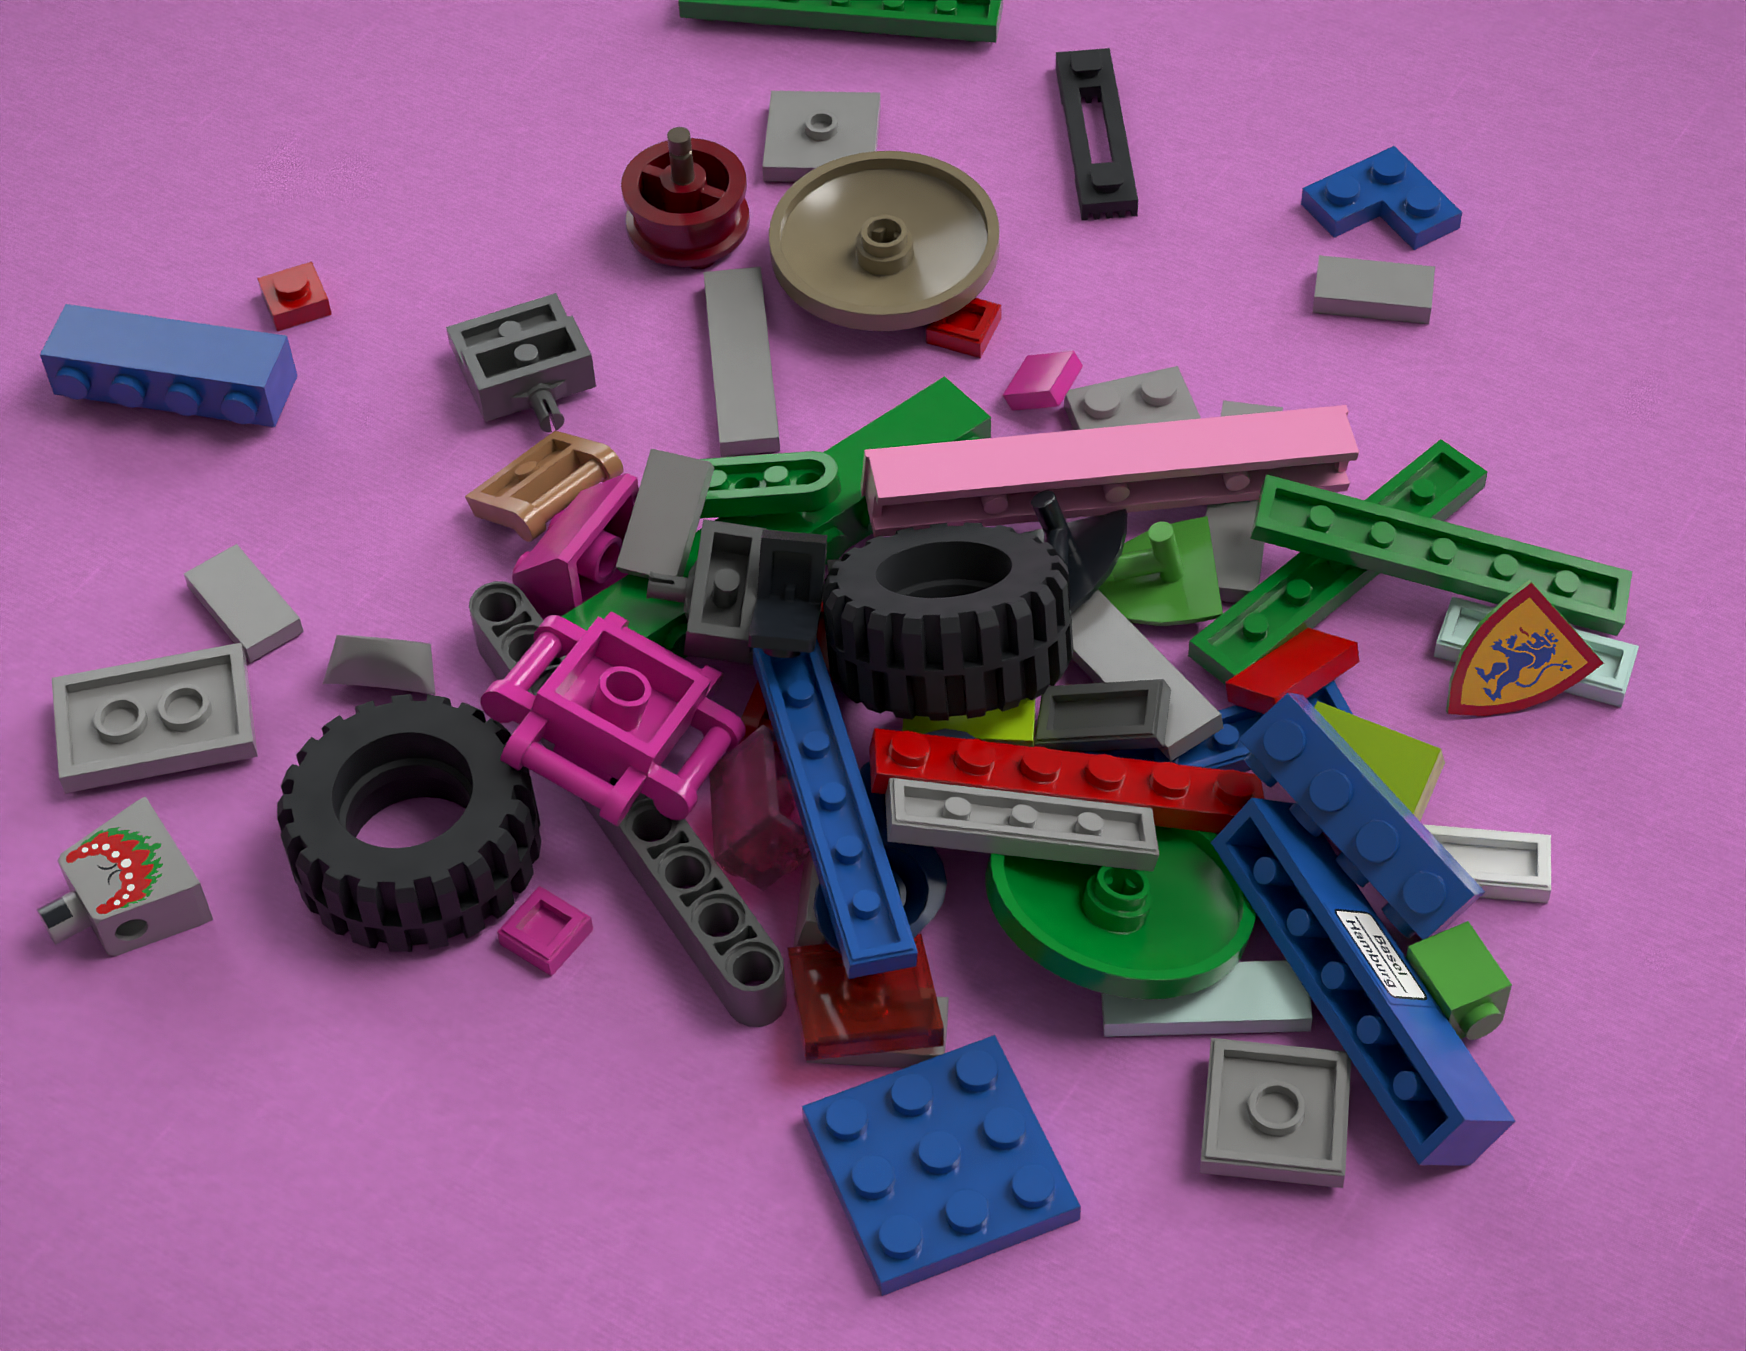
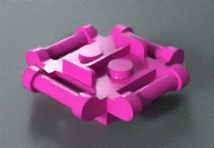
M612 611L605 619L598 616L588 630L558 615L546 617L534 632L535 642L503 680L493 681L481 696L480 704L487 716L500 723L514 721L519 724L506 743L500 760L518 771L524 766L601 809L599 816L615 826L620 825L640 793L653 799L655 807L665 817L672 820L685 819L697 803V790L725 752L733 751L746 733L744 722L739 716L711 700L723 679L724 673L707 664L701 669L628 628L629 620ZM566 655L565 659L540 688L536 696L529 693L528 690L553 659ZM691 725L701 731L704 737L677 775L660 765ZM542 737L555 744L553 751L538 744ZM613 777L619 780L615 786L610 784Z

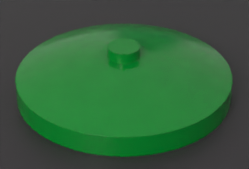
M1155 826L1159 857L1153 872L993 853L989 855L985 872V887L991 909L1008 937L1025 954L1045 969L1076 985L1096 992L1124 998L1150 1000L1181 997L1201 991L1220 981L1232 971L1242 957L1254 926L1256 912L1211 844L1217 836L1211 832Z

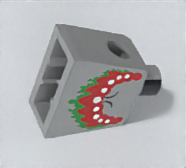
M146 796L134 802L61 853L57 861L70 892L37 909L39 917L55 945L91 926L106 953L112 956L124 954L213 920L199 880Z

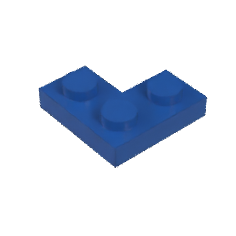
M1395 146L1302 188L1301 205L1333 238L1381 217L1413 250H1416L1460 229L1462 211Z

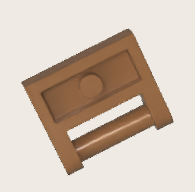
M555 430L464 497L475 517L512 528L523 540L532 542L546 531L545 523L567 508L580 491L620 476L624 472V467L618 455L609 446Z

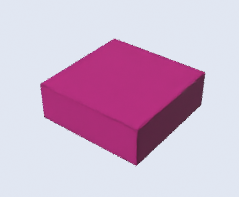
M1074 350L1028 355L1005 390L1003 397L1011 410L1058 407L1080 373L1083 365Z
M538 886L497 931L501 946L552 977L594 929L590 916L543 887Z

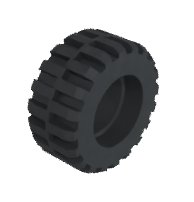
M947 523L931 524L930 528L914 530L913 527L898 530L895 535L886 538L878 536L866 541L863 548H852L843 555L841 561H836L826 576L822 587L829 670L832 679L856 704L862 702L868 710L879 714L889 711L893 712L896 718L913 720L915 716L929 717L930 721H949V717L966 715L967 719L985 716L987 711L1000 709L1002 712L1018 707L1021 700L1026 698L1034 700L1043 695L1048 686H1054L1063 676L1073 657L1070 587L1067 565L1048 542L1043 543L1038 536L1028 532L1018 534L1011 527L997 525L995 528L983 527L982 523H964L963 526H948Z
M410 694L391 696L392 703L375 706L372 700L355 707L356 714L345 720L338 715L322 727L323 736L319 740L311 737L296 754L299 766L292 764L287 769L281 784L283 795L277 802V820L281 830L280 836L301 898L310 912L320 915L324 926L337 935L344 936L349 931L353 943L376 949L378 943L383 942L388 944L389 951L412 952V945L428 943L429 950L449 946L448 938L463 933L467 939L484 930V920L493 915L496 919H499L515 904L512 891L523 892L534 875L532 864L540 856L542 841L539 827L541 824L529 769L523 766L518 771L500 760L503 749L511 737V733L500 722L491 718L486 721L484 711L463 702L458 708L452 707L450 698L427 695L426 701H413V697ZM421 797L440 798L454 802L466 809L460 819L450 829L440 836L419 845L403 848H386L374 846L356 838L361 828L375 814L403 800Z

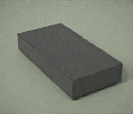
M1164 679L1048 686L1045 693L1041 695L1034 744L1035 746L1071 752L1164 748L1171 688Z

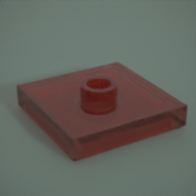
M918 934L914 938L918 951L917 965L915 967L851 979L848 978L842 955L828 943L787 948L788 970L806 1061L944 1046V1026L922 934Z

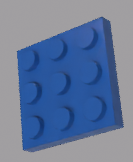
M996 1035L802 1106L803 1121L882 1296L1080 1220L1081 1206Z

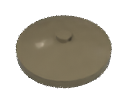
M904 151L864 152L823 164L805 174L786 191L778 202L770 221V258L775 276L783 290L792 300L809 313L828 322L853 329L868 331L911 329L933 323L955 313L971 302L984 289L995 271L999 257V220L996 209L985 190L973 178L957 167L939 159Z

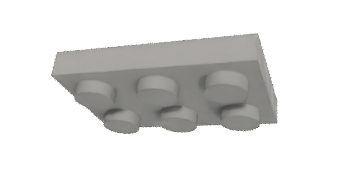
M242 643L52 678L58 773L65 793L258 757L247 662Z

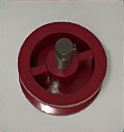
M675 127L667 133L668 140L646 148L636 155L625 168L621 180V191L627 208V234L633 246L642 255L655 262L670 266L705 269L710 267L716 260L725 257L735 250L748 232L750 215L745 199L747 190L746 172L740 159L728 148L709 140L691 138L688 129Z

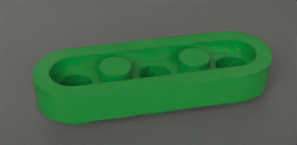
M818 451L700 459L711 462L715 468L700 519L791 512H816L834 502L841 492V482L836 461L830 455Z

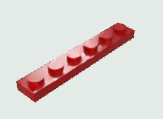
M874 728L869 746L871 793L878 794L886 793L889 778L1112 803L1152 808L1155 826L1220 833L1251 798L1265 799L1261 780L1254 773H1245L1237 770H1220L1179 765L1172 762L1145 761L1113 757L1106 754L1095 755L1054 750L1040 746L1029 747L987 742L979 739H962Z

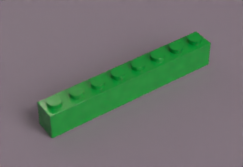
M944 376L823 452L830 455L836 461L841 482L839 496L825 508L816 512L719 517L714 521L766 528V530L827 535L825 565H827V560L839 559L847 549L873 534L866 498L862 496L860 490L864 450L991 438V416ZM702 529L695 533L683 577L688 578L689 571L698 558ZM628 574L561 616L588 630L598 616L605 619L612 611L629 620L628 628L683 659L688 657L683 655L688 626L684 612V603L653 598L646 599L649 582L647 578Z

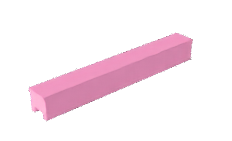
M1347 405L867 449L864 450L860 490L862 496L866 498L874 537L892 536L898 530L911 527L914 530L930 528L931 524L947 523L948 526H963L964 523H982L983 527L1036 522L1039 520L1032 507L1031 500L1042 491H1052L1055 494L1065 519L1104 515L1121 509H1126L1128 513L1259 500L1260 490L1266 474L1331 492L1348 491L1350 485L1346 473L1349 461L1357 460L1359 450L1347 417L1349 413Z

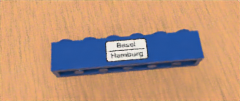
M1251 798L1215 837L1211 844L1419 1165L1470 1166L1516 1120L1357 884L1338 865L1335 860L1337 855L1324 835L1321 834L1316 838L1297 821L1289 809L1294 803Z

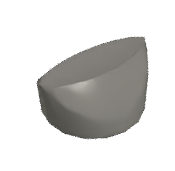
M337 635L323 684L371 686L435 695L431 644L388 638Z

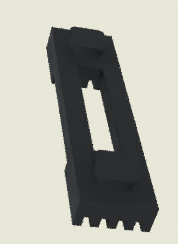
M1110 48L1056 52V74L1073 160L1081 220H1088V214H1093L1094 220L1100 219L1101 213H1106V219L1113 218V212H1118L1119 218L1125 217V211H1130L1131 217L1138 216V195ZM1092 97H1097L1098 103L1101 102L1112 162L1092 164L1080 98H1085L1086 103H1092Z

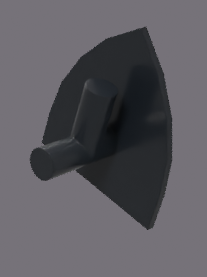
M1042 491L1031 500L1032 507L1042 529L1029 531L1028 533L1038 536L1043 543L1048 542L1067 565L1071 613H1073L1093 596L1113 571L1123 551L1127 534L1128 513L1126 509H1121L1104 515L1066 522L1055 494L1052 491Z

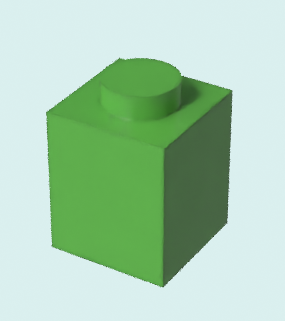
M1469 921L1408 946L1406 959L1460 1039L1467 1037L1469 1040L1482 1038L1500 1025L1504 1018L1512 984Z

